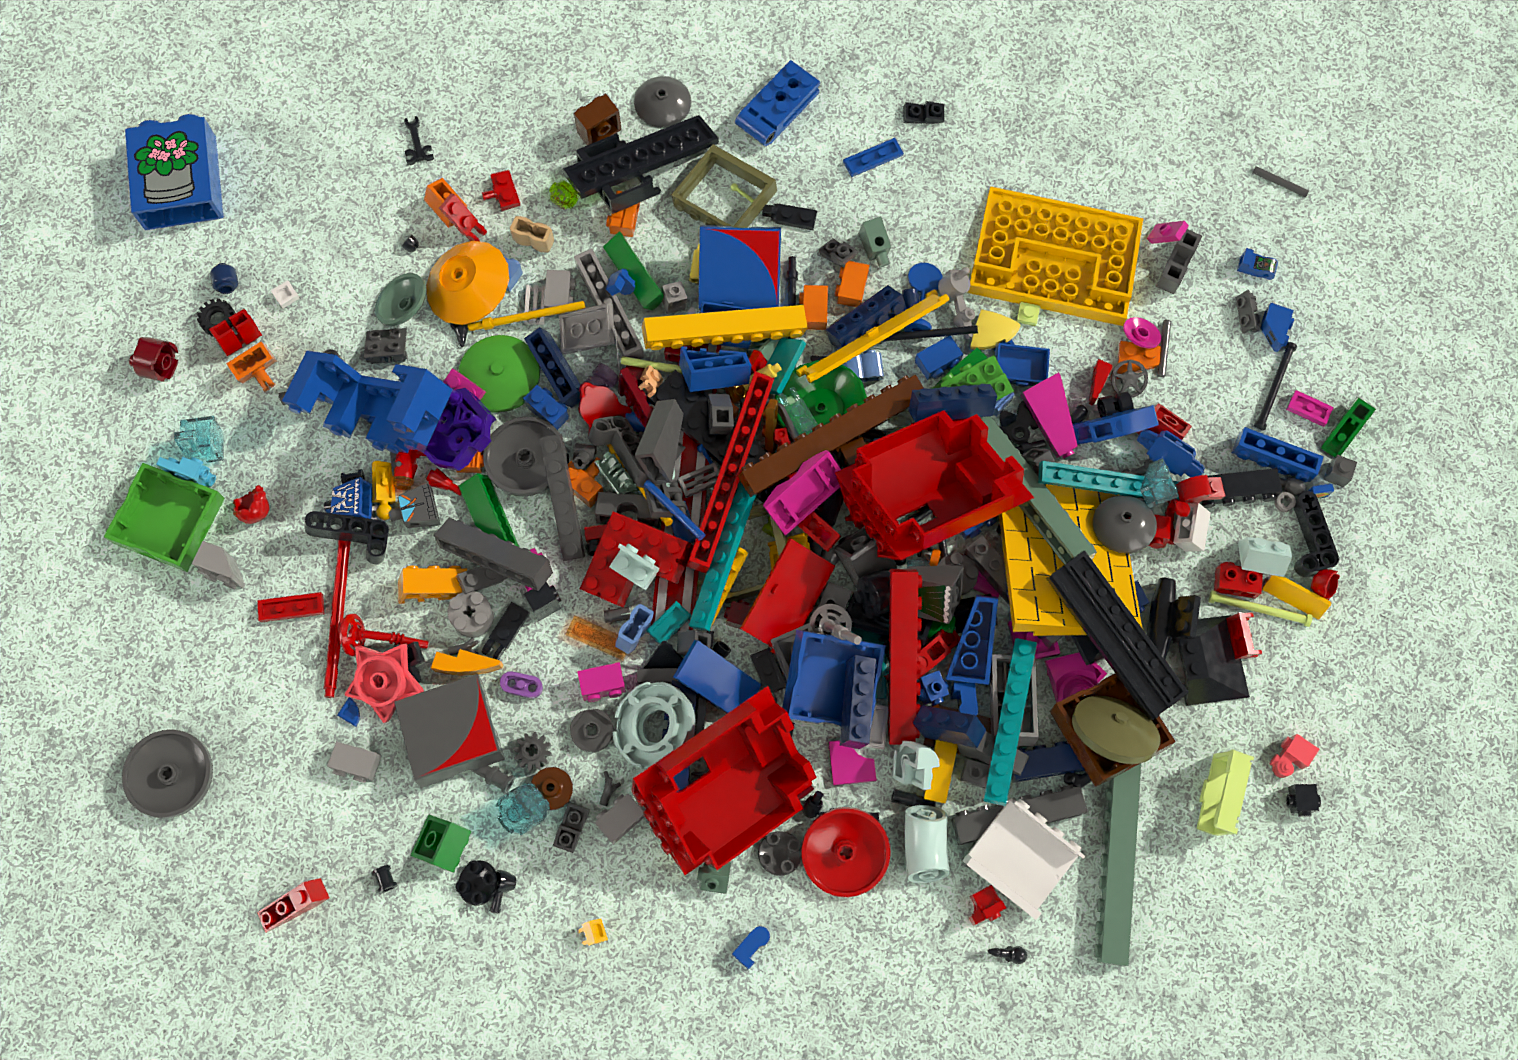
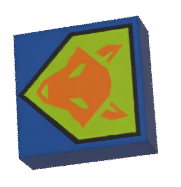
M1333 484L1312 486L1308 491L1316 494L1317 498H1323L1333 493L1334 487Z

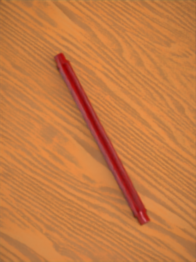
M338 540L327 665L323 687L325 689V698H334L335 690L337 689L341 646L339 631L344 615L351 544L349 541Z

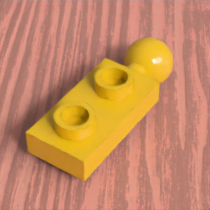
M375 460L372 462L373 502L380 503L376 509V515L379 519L388 520L390 519L389 511L392 509L390 505L396 502L395 479L392 475L391 463Z

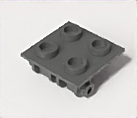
M407 328L367 331L363 357L366 359V362L371 364L386 363V357L389 363L392 362V357L394 362H403L404 359H408L407 351H405Z

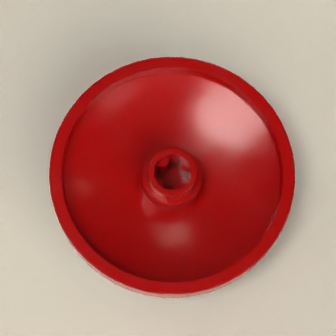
M838 807L822 813L810 824L803 837L801 856L807 875L818 888L834 896L853 897L868 892L884 877L890 862V843L882 825L872 815L854 807Z

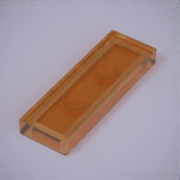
M574 616L565 634L566 636L624 661L627 653L615 647L618 634Z

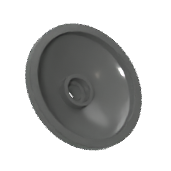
M658 76L645 81L638 88L634 97V107L640 119L648 125L666 128L685 119L691 108V96L687 87L679 80L667 76Z
M1121 495L1106 499L1097 507L1092 520L1093 531L1097 539L1105 547L1118 553H1135L1143 550L1152 542L1157 530L1156 518L1150 507L1143 501L1131 496Z

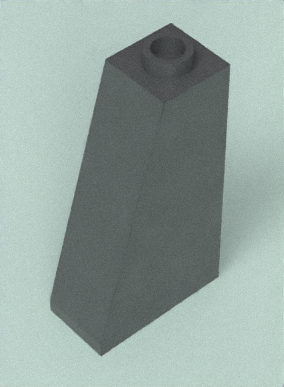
M675 399L656 402L635 453V457L653 484L671 483L683 420V412Z

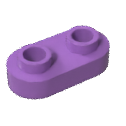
M509 671L500 678V686L508 694L534 699L539 697L543 691L542 682L535 676ZM510 680L515 681V685L513 687L508 686V682ZM536 685L535 691H529V686Z

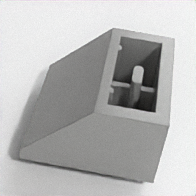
M202 541L192 562V565L198 569L197 572L204 575V578L216 582L219 580L224 582L223 585L235 589L236 586L244 588L245 583L235 558L222 547Z

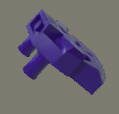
M451 388L452 392L424 454L433 464L440 468L460 471L469 465L477 451L481 453L491 442V424L497 419L479 398L468 389L454 390Z

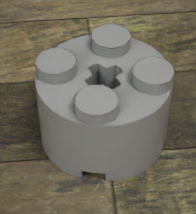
M472 591L468 594L462 592L450 600L448 618L458 633L469 638H475L484 635L494 621V611L486 597L480 592ZM473 611L474 613H472V617L469 618L468 615H470V612Z

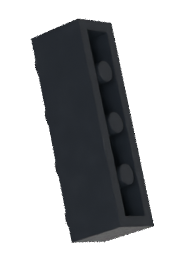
M1274 468L1209 475L1208 478L1221 477L1225 497L1220 500H1203L1199 504L1204 508H1211L1215 504L1221 503L1223 506H1231L1239 501H1243V504H1250L1258 499H1263L1264 502L1273 501L1282 492L1278 470Z

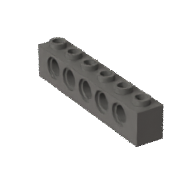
M980 536L966 548L964 555L973 560L982 576L987 579L988 583L1010 606L1004 559L983 536ZM1064 635L1037 637L1049 649Z

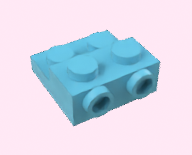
M160 457L156 463L162 470L169 472L179 479L193 481L208 488L213 486L216 481V475L209 472L210 469L204 466L201 460L191 457V459L182 457L180 462L171 457L168 460Z

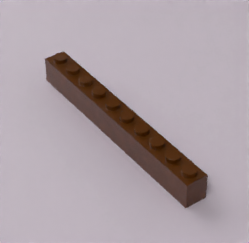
M916 374L910 378L908 375L902 377L894 387L891 384L880 390L881 394L876 397L874 394L868 396L863 400L864 404L860 406L857 403L846 409V414L842 416L840 413L834 415L829 419L830 423L816 425L812 428V433L808 435L805 432L794 438L796 442L790 445L788 442L782 444L777 448L778 452L772 455L770 452L759 458L760 462L755 465L750 462L741 468L742 472L738 477L750 498L799 470L803 462L825 450L831 453L907 410L910 405L912 390L924 388Z

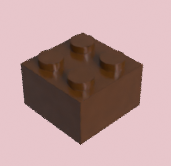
M606 93L594 98L586 106L579 107L573 113L577 133L586 145L622 130L619 109Z

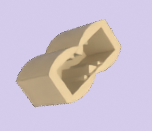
M522 216L514 218L510 231L516 243L523 246H532L539 252L547 253L550 251L554 243V237L549 226L542 223H533L530 219Z

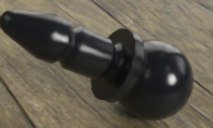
M1008 946L1006 949L991 948L987 950L992 956L1005 958L1007 962L1023 964L1027 960V952L1021 946Z

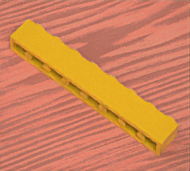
M804 305L644 318L641 326L645 349L651 348V350H660L663 347L677 349L685 345L699 347L708 343L712 345H720L723 342L740 343L743 340L757 342L766 338L778 340L789 336L791 338H799L804 335L808 328Z

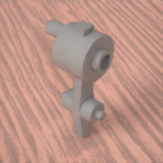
M964 267L961 270L947 271L945 273L946 276L938 284L941 295L947 294L949 301L954 300L957 315L953 317V323L957 327L972 326L971 320L975 318L974 310L967 308L963 299L964 293L970 289V280L967 276L970 272L968 267ZM966 334L964 336L966 339H970L973 337V334Z

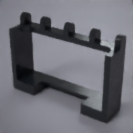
M616 133L575 150L577 163L626 144V141H620L619 135ZM640 175L636 177L641 183L638 186L615 194L611 187L607 185L602 187V191L598 192L611 213L614 214L659 195L661 189L658 186L653 187V178L650 175L645 177Z

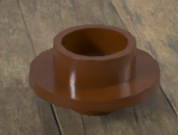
M547 767L540 770L530 783L532 800L545 810H557L564 807L570 801L573 794V783L570 776L564 770L557 767ZM553 784L555 786L554 790L547 791L548 785Z

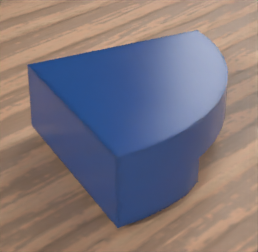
M349 697L337 716L357 727L360 719L359 707Z

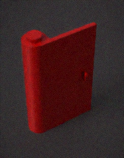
M789 538L740 629L772 648L771 652L775 654L771 639L805 624L835 566Z

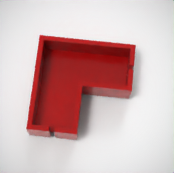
M613 511L579 589L624 608L634 583L610 568L611 563L620 551L618 548L619 544L625 547L627 544H630L638 549L637 554L644 557V555H647L656 561L654 565L660 568L656 576L677 585L685 567L676 563V561L679 559L687 563L693 545Z

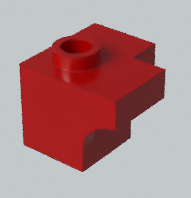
M992 885L970 896L974 904V912L969 917V920L974 926L985 919L991 922L1002 916L1000 912L1006 909V906Z

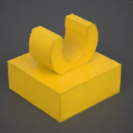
M601 918L583 923L582 928L578 930L579 933H585L586 940L582 941L583 945L588 944L590 946L608 940Z

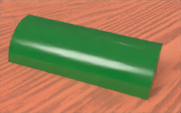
M619 231L603 248L618 271L626 269L628 275L635 280L633 293L643 308L653 311L661 304L664 295L623 234Z
M477 473L458 485L475 526L482 532L494 534L499 539L510 541L519 547L489 476Z

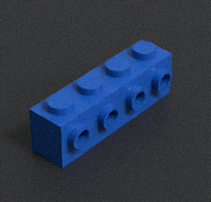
M1246 427L1237 435L1232 454L1237 455L1240 459L1254 461L1261 467L1277 468L1280 474H1288L1309 483L1318 475L1324 456Z

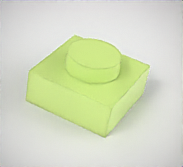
M1020 302L1016 322L1036 326L1040 306Z

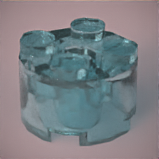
M532 783L519 785L501 796L496 803L500 816L497 818L502 827L511 834L516 832L523 835L545 820L547 811L550 809L549 802L544 799Z

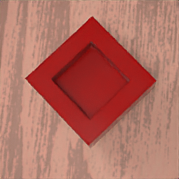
M753 350L749 358L751 363L750 375L766 366L767 360L761 351Z

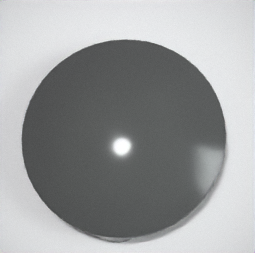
M783 831L770 832L761 841L758 849L760 864L767 872L773 875L783 876L792 873L799 866L802 859L800 842L790 833Z

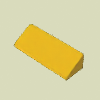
M1270 575L1262 588L1263 591L1306 614H1311L1318 620L1332 604L1329 600L1285 577Z

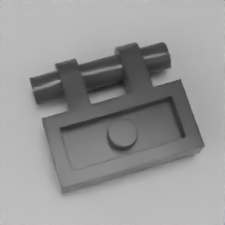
M676 482L671 483L670 487H667L666 483L654 484L669 499L671 497L674 500L672 502L686 515L687 507L685 502L682 501L683 493ZM644 487L651 517L672 518L673 514Z

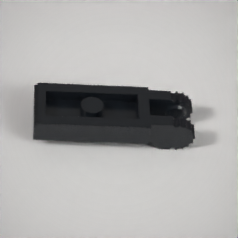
M511 601L490 634V639L485 643L481 653L487 655L496 642L500 646L495 651L493 659L499 660L506 648L508 649L530 612Z

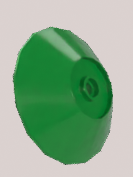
M820 360L799 365L793 370L781 395L775 394L774 400H778V403L785 407L799 435L804 432L806 435L812 433V428L820 423H823V425L830 423L829 419L838 413L841 416L846 414V409L856 403L858 406L864 404L863 400L867 398L863 382L850 368L840 365L811 383L808 382L807 375L799 377L796 370L804 365L808 368ZM778 414V424L782 428H786L784 422Z

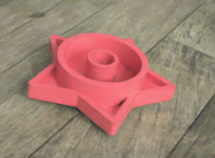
M401 644L383 653L364 646L355 647L357 669L354 680L345 692V696L362 700L371 705L383 723L388 722L395 712V701L424 692V689L408 671L407 644Z

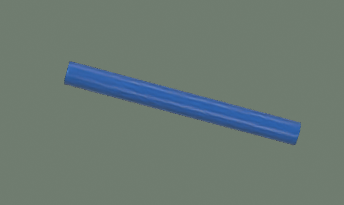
M650 480L644 483V487L698 540H702L705 537V533Z

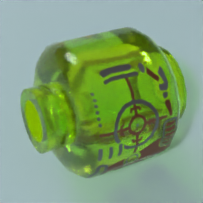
M561 180L558 183L554 182L549 189L551 193L550 201L563 210L572 209L579 199L577 192L565 180Z

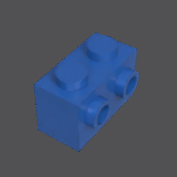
M537 384L523 398L525 405L538 418L547 421L558 430L569 419L568 408L560 400L557 402L552 398L553 394L544 387L542 389Z

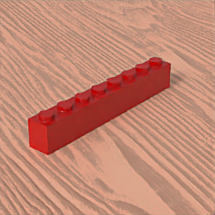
M890 569L888 742L890 745H901L902 741L916 742V738L920 737V732L913 724L920 710V704H916V696H920V683H917V674L921 673V662L917 661V653H921V640H917V631H921V618H918V610L922 609V598L918 597V588H922V575H918L916 569Z

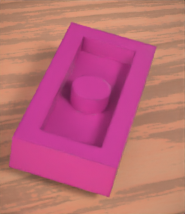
M1185 220L1156 224L1147 240L1152 244L1180 241L1189 225Z
M1295 390L1286 410L1324 427L1334 407Z

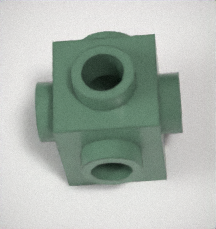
M704 862V866L698 869L697 880L701 881L700 890L727 894L731 862H728L719 870H716L711 864L707 866Z

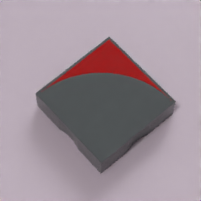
M478 674L395 701L414 781L420 788L450 779L465 771L476 770L505 760L498 733L492 723L491 708L485 687Z

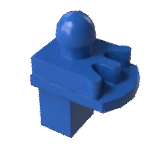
M621 269L611 274L606 290L612 296L619 292L622 295H629L634 292L635 280L628 275L626 269Z

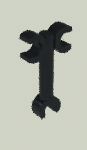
M415 116L413 124H410L408 119L405 118L404 123L410 130L414 150L407 149L404 151L406 156H413L411 159L406 160L407 164L414 165L417 161L434 160L433 154H426L428 151H432L431 145L421 147L418 133L419 118Z

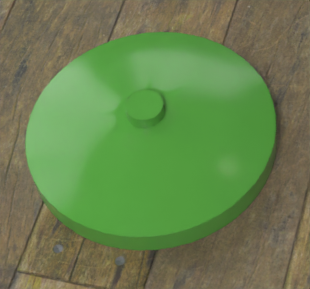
M494 335L476 342L467 350L459 366V372L486 391L480 401L490 412H507L525 404L523 398L537 384L539 385L540 366L528 345L518 338L507 335Z

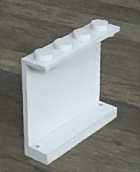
M1010 798L1006 806L1003 807L962 861L1037 920L1042 914L1038 908L1077 857L1080 856L1084 859L1085 855L1080 852L1082 848L1073 840H1070L1068 843L1062 838L1065 835L1055 826L1052 829L1045 824L1048 820L1038 812L1035 815L1028 810L1030 806L1020 798L1018 801Z

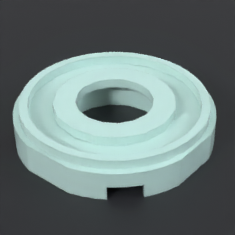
M646 682L640 684L619 704L614 717L617 718V724L613 737L616 747L629 763L647 769L693 737L695 730L693 706L680 689L668 683ZM664 711L669 715L670 725L668 732L660 742L653 743L648 740L645 734L646 721L654 712Z

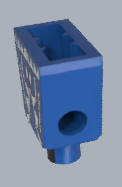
M359 477L334 487L332 490V500L324 503V510L326 513L371 519L372 484Z

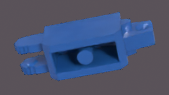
M1145 429L1139 434L1137 441L1148 450L1146 454L1149 455V458L1153 462L1161 463L1167 467L1170 473L1178 474L1181 477L1183 474H1186L1190 478L1204 474V465L1194 459L1196 456L1195 448L1169 431H1161L1160 434Z

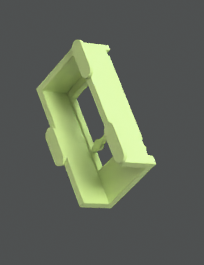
M1233 749L1213 754L1208 780H1204L1199 802L1202 803L1196 829L1216 836L1237 834L1238 828H1235V826L1239 822L1237 817H1240L1252 764L1250 761L1254 760V757Z

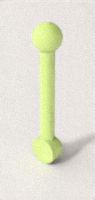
M733 183L731 185L732 191H737L753 203L754 199L739 189L737 184Z

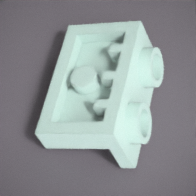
M619 544L618 548L620 551L611 563L610 568L644 590H647L660 569L654 565L656 561L647 555H644V557L637 554L638 549L630 544H627L626 547Z

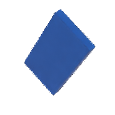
M698 640L693 641L673 678L725 713H729L754 696L762 685Z

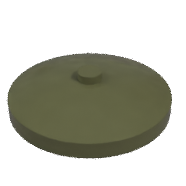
M1091 696L1081 700L1072 715L1073 728L1082 742L1099 755L1110 760L1125 764L1144 763L1155 755L1160 745V735L1152 720H1149L1135 706L1120 699L1108 696Z

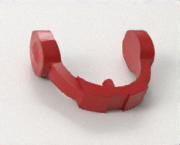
M1170 499L1165 509V516L1171 517L1170 540L1168 542L1170 545H1176L1173 543L1175 529L1173 527L1174 513L1180 517H1187L1191 510L1187 503L1178 499Z

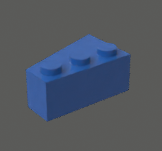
M681 346L679 366L690 392L749 384L751 363L746 352L720 350L719 353L706 352L707 349L700 348V351L687 350V347Z

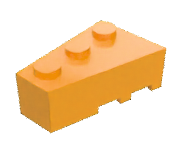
M414 565L403 568L398 578V604L405 603V599L418 598V602H425V598H438V600L452 599L462 593L456 575L467 571V568H461V566H450L448 568L428 566L427 568H419Z

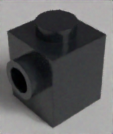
M1294 784L1288 787L1289 794L1286 796V804L1290 808L1291 813H1298V817H1311L1312 813L1319 811L1321 797L1317 793V784Z

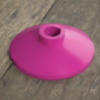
M1132 317L1125 321L1123 325L1124 333L1134 344L1143 348H1155L1161 342L1159 330L1148 320Z

